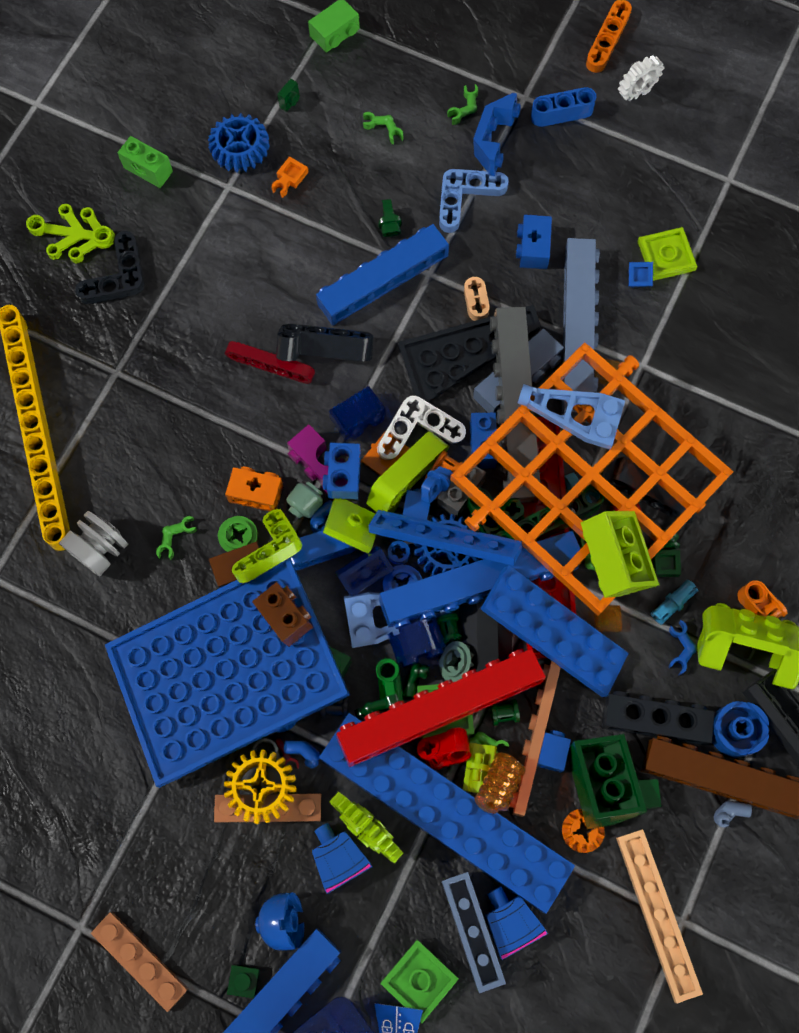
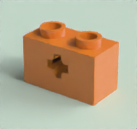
M243 466L241 469L233 467L225 496L230 503L272 511L278 507L283 483L281 478L272 472L261 474L249 467Z

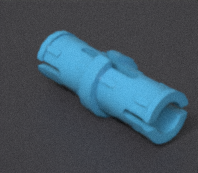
M686 580L672 594L669 593L665 597L666 600L651 612L653 619L658 624L663 625L677 610H682L686 601L698 592L695 584L690 580Z

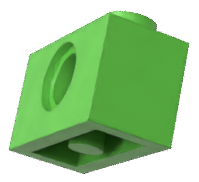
M132 136L128 138L117 152L124 169L159 188L163 186L173 172L167 155Z

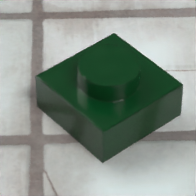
M290 79L277 94L279 108L287 112L299 100L298 83L293 79Z
M660 550L653 557L656 577H680V550Z
M233 964L227 995L254 999L256 997L260 969Z

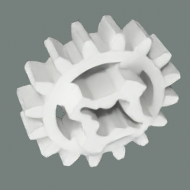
M654 55L650 58L645 57L643 62L637 61L634 63L629 72L624 74V80L619 82L621 85L618 87L619 93L625 100L628 99L629 101L633 98L637 99L640 94L646 95L649 93L652 86L659 81V77L663 74L661 72L664 69L663 63Z

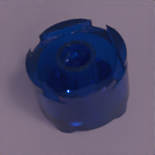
M436 617L431 618L430 624L425 619L399 628L400 634L394 636L393 632L387 634L397 664L402 663L403 668L418 663V658L425 655L429 660L444 653L443 648L446 645Z

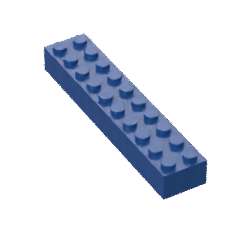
M348 713L340 727L350 722H355L356 725L362 721ZM335 733L319 756L322 762L517 896H520L542 913L547 914L575 867L574 864L399 746L349 768Z

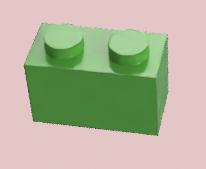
M345 0L336 1L308 21L310 37L325 52L337 47L343 40L354 35L360 29L359 14Z

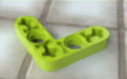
M281 509L272 510L263 517V523L273 540L233 565L232 573L239 583H247L301 550L302 542Z

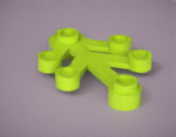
M62 204L58 208V212L61 218L67 220L71 227L48 224L40 215H32L26 221V226L32 235L42 236L48 233L66 236L61 241L47 246L46 252L49 258L53 260L59 259L63 250L82 239L89 241L80 247L71 248L68 252V256L73 263L82 262L84 255L97 247L106 249L115 242L113 230L109 227L101 226L96 219L93 209L89 207L83 208L80 216L85 223L90 224L93 231L83 229L74 216V211L69 204ZM65 210H69L68 213L63 214ZM53 250H57L56 253L51 254ZM79 253L78 257H73L74 254Z

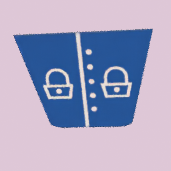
M374 1003L379 1033H418L423 1010Z

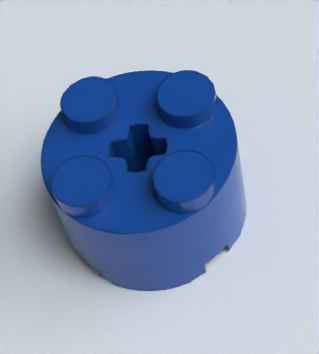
M741 701L729 703L714 714L712 743L721 753L731 758H741L758 752L765 746L769 738L768 718L763 710L753 703ZM738 725L742 728L740 734L736 731Z

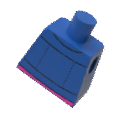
M329 823L322 825L314 831L321 845L312 850V854L327 894L373 867L345 831L335 836Z
M502 887L487 894L495 909L485 914L501 960L548 934L520 896L508 900Z

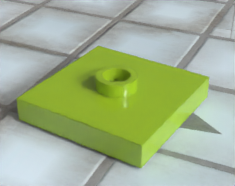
M334 499L323 533L369 554L376 534L369 533V524L375 513L346 499Z

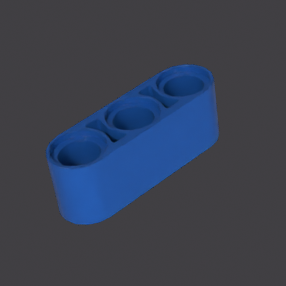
M584 87L539 96L533 101L531 121L534 125L543 127L590 117L594 110L596 93L593 89Z
M322 530L301 537V550L290 558L295 570H300L352 553L357 548L323 533Z

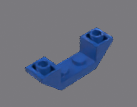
M511 93L485 106L473 138L474 156L490 176H495L497 168H501L503 163L500 143L491 142V133L496 130L497 124L512 126L515 117H519L521 105L517 103V93Z

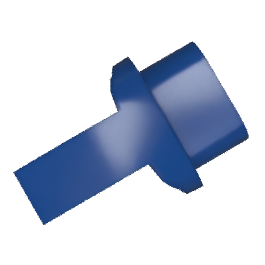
M441 466L435 471H429L427 478L421 486V500L431 503L441 491H446L450 486V478L453 472Z

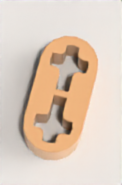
M471 277L465 282L464 295L468 315L473 321L488 317L489 301L484 281L479 277ZM473 285L478 289V295L474 296V291L471 289ZM476 303H479L482 313H478L475 310Z

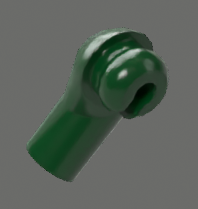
M421 663L413 665L405 680L403 697L414 699L413 696L416 694L419 677L422 679L428 677L429 667L427 665H421Z

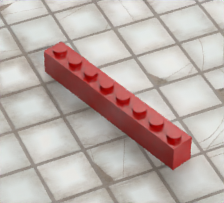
M523 649L516 650L509 655V659L502 662L500 659L493 660L485 665L486 668L477 672L476 669L464 673L462 679L453 682L450 679L442 682L435 691L430 693L428 690L421 691L413 696L414 700L404 703L403 700L390 705V710L380 714L379 711H375L365 716V721L356 725L355 722H350L339 728L340 732H337L336 735L349 768L541 684L546 676L533 650L529 649L525 652Z

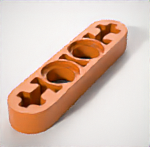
M617 0L613 3L588 53L586 67L589 71L598 73L606 67L629 20L632 7L628 1ZM620 10H623L622 13H621V15H620V18H619V17L617 16V13H618ZM613 24L619 29L612 31L607 26ZM607 41L610 43V46L605 48L600 46L599 43ZM598 54L601 55L600 61H598L597 63L593 62L596 60Z

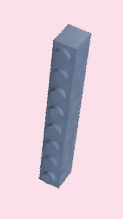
M567 239L564 262V349L562 364L584 342L593 350L598 347L599 335L595 333V326H598L599 312H595V305H598L599 291L595 290V284L599 282V270L595 269V263L599 262L600 250L596 249V239ZM584 360L562 380L573 391L597 392L598 377H594L595 369ZM562 400L561 415H564L567 403ZM572 408L571 416L574 419L578 413Z

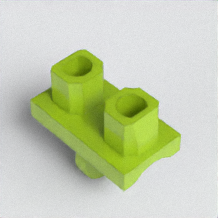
M469 743L471 757L466 763L463 790L490 795L497 747Z

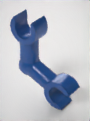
M680 620L681 633L676 632L672 626L669 627L670 634L678 638L684 646V650L679 657L674 658L669 664V668L676 662L682 665V670L678 675H682L686 671L687 662L697 651L696 644L693 643L686 632V623Z

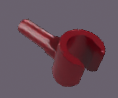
M277 739L275 742L282 757L286 760L283 767L286 766L287 762L294 761L299 769L298 760L292 758L290 754H285L282 739Z

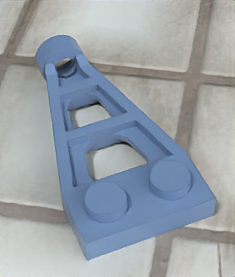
M523 384L517 404L527 406L528 409L587 443L610 450L613 446L625 400L603 393L540 389ZM531 395L535 397L534 401L530 400ZM553 398L566 401L567 408L565 414L559 415L548 410L546 406L548 400ZM575 405H590L594 408L595 412L589 426H584L572 418L571 411Z
M367 592L344 596L352 648L378 644L439 616L450 614V612L445 613L442 610L436 612L435 616L428 620L420 621V618L410 621L411 624L404 628L396 629L395 626L388 628V625L378 628L374 625L372 610L375 606L380 605V593Z

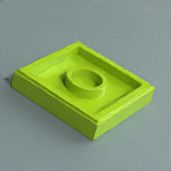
M683 227L639 237L638 244L644 261L653 262V281L696 271L697 264Z

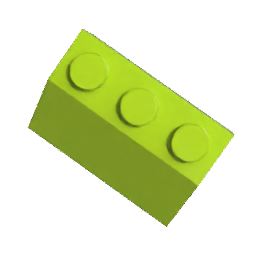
M605 511L581 522L583 537L587 542L591 554V562L595 567L599 579V587L603 592L604 598L619 597L659 585L635 511Z

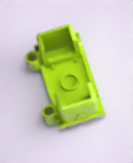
M717 603L716 606L708 607L703 612V629L697 643L698 662L701 666L721 671L733 640V643L772 652L769 667L777 669L772 684L788 689H795L799 682V627L794 622L789 620L781 621L774 616L765 617L757 615L747 609H731L723 603Z

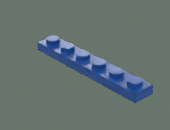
M382 510L376 512L369 524V533L512 566L515 565L522 550V541L477 531L474 532L473 530Z

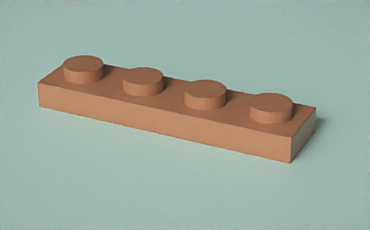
M253 794L240 795L245 805L254 808ZM269 794L265 798L262 808L272 804L279 794ZM288 794L294 798V802L284 801L289 810L285 812L280 807L277 810L280 814L279 819H276L273 813L269 814L270 822H321L322 794ZM215 795V823L246 822L243 820L245 811L237 817L234 812L238 806L234 808L228 807V803L234 798ZM252 815L248 822H254V815ZM261 816L260 822H265L263 816Z
M110 912L90 933L167 1012L189 990L113 912Z

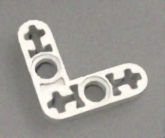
M409 396L403 401L377 446V453L384 460L394 459L400 453L416 423L451 444L462 441L466 435V429L461 422L420 397ZM413 401L417 403L416 408L419 411H414L409 419L400 416L401 412L404 416L407 414L410 408L407 406V403L411 404ZM435 413L439 416L440 423L438 426L433 427L428 424L427 417L429 414ZM445 420H447L449 423L446 424V426L450 429H453L456 426L458 428L457 432L460 434V436H455L454 438H451V432L445 428L442 432H440L439 429L444 425ZM398 421H402L407 425V432L403 435L397 434L394 430V425ZM390 433L394 438L401 440V443L399 444L398 441H395L392 449L395 451L394 454L390 452L386 455L384 453L385 449L382 446L383 444L388 445L392 440L391 437H388Z

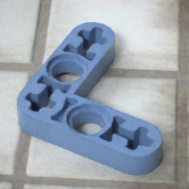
M462 169L446 171L443 175L439 217L441 230L453 233L459 228L462 194L502 196L508 189V177L501 172H496L495 176H490L487 171ZM451 178L455 179V184L450 183ZM479 179L482 184L475 187L470 185L469 181ZM497 181L500 182V187H496ZM454 197L458 202L454 205H449L445 202V199ZM448 212L452 213V224L447 223Z

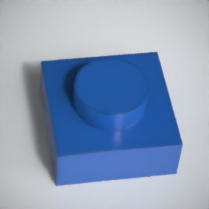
M629 262V287H652L653 262Z

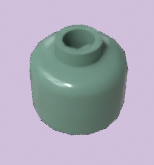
M308 481L306 484L298 483L286 499L287 503L291 506L288 511L298 519L302 516L311 518L323 504V498L321 497L323 493Z

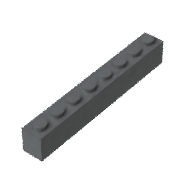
M525 307L496 308L494 317H490V330L495 332V340H492V354H496L497 363H494L493 372L494 377H498L499 386L495 387L496 401H500V409L497 410L498 424H503L521 406L517 403L523 384L532 386ZM522 422L499 443V446L504 448L524 468L538 455L537 437ZM501 465V471L506 473V481H503L504 490L515 477ZM538 469L533 476L540 482V473ZM524 485L510 498L518 499L521 503L539 501V498Z

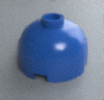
M295 893L277 894L269 898L261 907L259 916L255 921L257 933L261 935L263 941L270 948L289 951L301 946L304 938V922L298 925L297 912H303L298 896Z

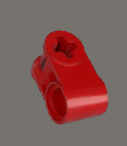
M451 728L446 732L426 737L417 746L418 755L433 770L465 762L471 757L467 731L464 728Z

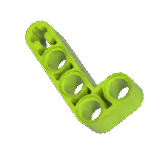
M428 431L376 480L370 490L366 504L376 512L382 510L394 513L399 506L402 496L433 467L435 461L444 450L448 451L449 445L431 431Z

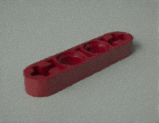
M230 341L225 351V355L236 362L301 383L310 384L315 374V370L309 365L298 361H282L276 358V354L239 342Z

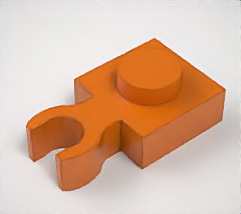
M289 156L276 173L279 180L274 181L272 184L273 193L277 188H283L280 191V195L283 198L287 195L289 186L296 189L308 174V167Z

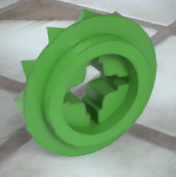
M243 516L228 518L221 524L218 531L219 544L227 552L256 542L258 536L255 524ZM233 528L239 533L245 532L242 535L243 543L237 539L232 540L235 537Z

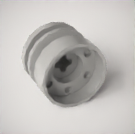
M87 511L83 516L91 524L88 526L80 520L77 522V525L83 531L82 535L80 536L73 531H69L59 544L100 577L111 565L104 554L109 552L118 557L120 553L112 545L115 543L125 549L128 543L123 539L120 532L106 519Z

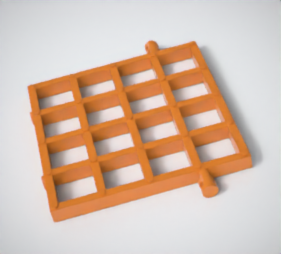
M584 342L539 388L573 391L562 380L582 360L587 362L609 382L600 393L611 396L616 390H619L645 413L624 435L617 429L613 442L614 446L591 467L565 444L573 434L563 429L556 436L531 413L532 410L528 409L527 406L521 405L451 475L450 480L480 507L479 510H474L471 513V518L467 517L464 521L471 530L476 532L480 528L479 524L483 525L487 521L486 517L489 515L515 540L522 541V546L599 616L616 597H603L599 600L571 574L590 554L587 543L563 567L535 540L558 517L584 539L581 526L583 521L568 506L591 484L619 509L618 511H635L640 529L655 541L648 549L650 559H652L695 512L698 514L705 507V502L734 471L625 378V376L629 377L633 370L639 367V362L636 358L628 355L624 359L625 362H621L618 365V370H616ZM531 395L530 400L534 401L535 397ZM575 405L573 409L578 415L574 420L582 425L586 421L591 424L595 412L594 408L590 405ZM652 420L681 444L661 466H658L631 442ZM520 422L547 445L525 468L498 445ZM687 451L717 476L697 498L692 496L667 473ZM621 452L650 476L629 499L600 475ZM554 453L559 455L582 476L578 483L561 500L533 476ZM488 454L515 477L493 501L466 478ZM657 483L686 508L665 532L636 507L640 500ZM523 485L551 509L528 534L500 509Z

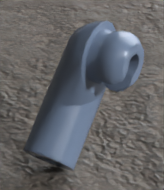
M726 801L715 811L714 821L719 827H728L730 825L729 822L735 816L750 818L752 806L746 803Z

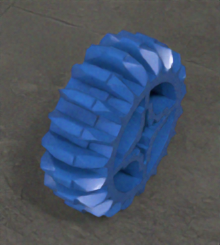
M242 113L238 117L231 114L229 119L223 116V122H216V128H211V135L208 138L209 150L212 153L215 162H218L220 167L225 166L228 171L234 168L237 173L239 169L243 168L247 172V167L251 166L255 169V163L262 164V157H267V150H269L270 146L269 136L265 126L260 124L258 118L252 119L250 114L247 117H244ZM253 138H255L256 141H255L254 145L252 146V145H251V143H252L251 140H252ZM227 140V146L223 148L222 145L224 141Z
M444 514L440 515L439 522L435 517L431 518L432 522L471 530L467 525H463V517H460L458 522L454 521V514L450 515V520H446ZM414 543L415 546L419 547L414 550L415 555L421 556L417 560L418 564H425L423 568L425 573L432 569L431 576L479 561L477 557L468 555L460 561L458 553L433 548V551L428 552L427 546ZM434 559H447L451 565L441 564Z

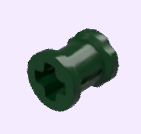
M509 499L501 507L502 511L515 523L524 519V506L518 499ZM512 509H515L517 511L514 514V516H510L509 514L512 512Z
M445 614L436 618V625L440 627L442 636L440 639L442 646L463 640L462 635L458 631L457 614Z
M516 699L511 700L510 703L493 704L490 706L493 726H498L500 722L514 721L517 723L520 721Z

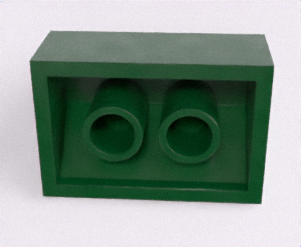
M624 734L578 740L572 743L567 757L587 829L611 826L647 812Z

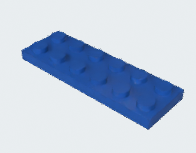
M509 565L503 568L481 607L483 612L601 697L608 696L629 654Z

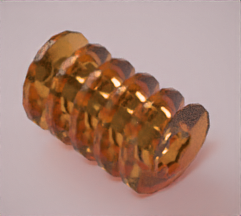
M502 752L497 753L487 772V776L483 780V784L479 788V793L476 794L475 803L478 807L492 814H496L498 811H507L510 806L508 802H512L514 798L513 793H516L517 785L522 780L521 776H524L526 772L525 767L511 755Z

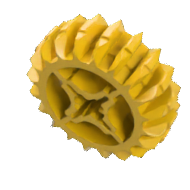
M261 750L260 758H257L255 751H251L250 760L245 755L240 756L243 761L241 766L237 762L232 763V766L236 769L235 773L227 771L226 775L233 780L224 782V786L232 788V790L225 792L224 797L234 798L228 803V807L234 808L238 806L234 812L237 817L245 811L244 821L248 822L252 815H254L253 820L255 824L260 823L261 816L264 817L266 823H270L269 814L273 813L274 817L279 819L280 814L277 810L280 807L285 812L289 810L284 801L294 802V798L288 795V792L297 791L296 786L289 785V783L296 780L295 775L286 776L292 771V767L290 765L283 767L286 762L283 757L276 761L277 754L275 752H272L267 759L265 750ZM258 766L253 778L241 781L250 769ZM266 766L275 769L280 774L282 784L267 780ZM261 779H263L262 782L269 787L262 788L261 793L258 795V791L252 787L259 785ZM239 790L253 793L254 808L243 803ZM280 792L278 798L272 804L262 808L265 798L269 794Z

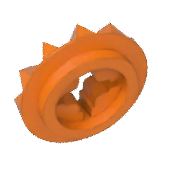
M582 809L574 810L567 815L562 825L564 841L574 851L580 853L592 852L600 847L605 837L604 827L594 828L591 832H588V842H586L583 835H573V832L580 829V819L586 827Z

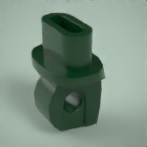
M391 199L382 200L384 216L378 222L379 229L382 230L384 237L398 236L401 234L402 220L398 215L394 214Z

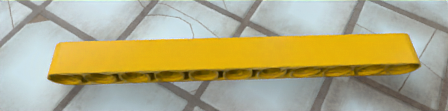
M5 305L0 309V330L42 537L54 550L63 551L65 549L59 542L70 531L27 324L15 306ZM24 359L21 363L17 364L19 360ZM29 380L26 384L21 385L23 381ZM33 401L30 406H26L28 402ZM38 422L36 427L30 428L33 423ZM43 444L39 450H34L37 445ZM47 466L44 472L39 473L41 467ZM52 488L48 495H43L46 489ZM57 510L54 517L48 518L51 511ZM62 533L59 540L53 541L55 534Z

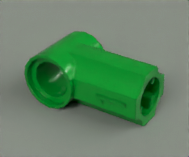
M386 658L381 660L376 666L380 700L393 694L398 695L399 701L403 700L400 667L392 659ZM386 665H393L395 667V673L390 678L382 676V669Z

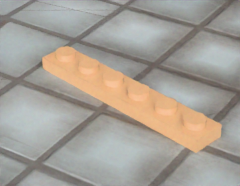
M643 829L616 838L674 1002L680 1003L703 995Z

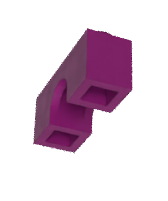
M308 424L287 442L288 455L296 464L300 462L306 468L304 472L312 481L317 479L322 485L320 487L321 490L328 496L327 490H323V475H328V466H324L318 461L319 456L327 450L326 442ZM341 458L337 462L344 463L346 461L343 458ZM339 479L335 482V485L338 487H343L347 484V481L344 479Z

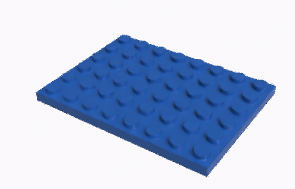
M291 558L286 559L247 583H239L235 580L105 644L156 787L159 788L350 696ZM276 582L283 588L287 585L297 597L293 600L298 607L303 605L312 616L309 621L313 628L290 647L280 640L252 603L253 600Z

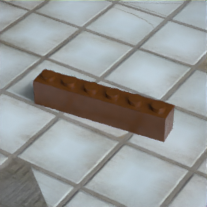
M657 736V739L653 738L648 741L641 772L735 801L751 804L752 806L790 818L799 819L798 777L789 775L786 778L776 776V771L761 767L760 770L750 768V763L736 759L734 762L724 760V755L716 752H708L707 755L698 752V747L683 744L681 747L672 744V739L663 736Z

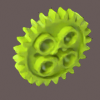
M340 792L329 801L341 814L339 818L347 825V828L353 835H359L358 839L367 848L370 847L378 854L381 852L393 863L401 857L403 852L392 841L394 837L379 820L374 819L375 816L365 807L363 808L354 801L351 802Z

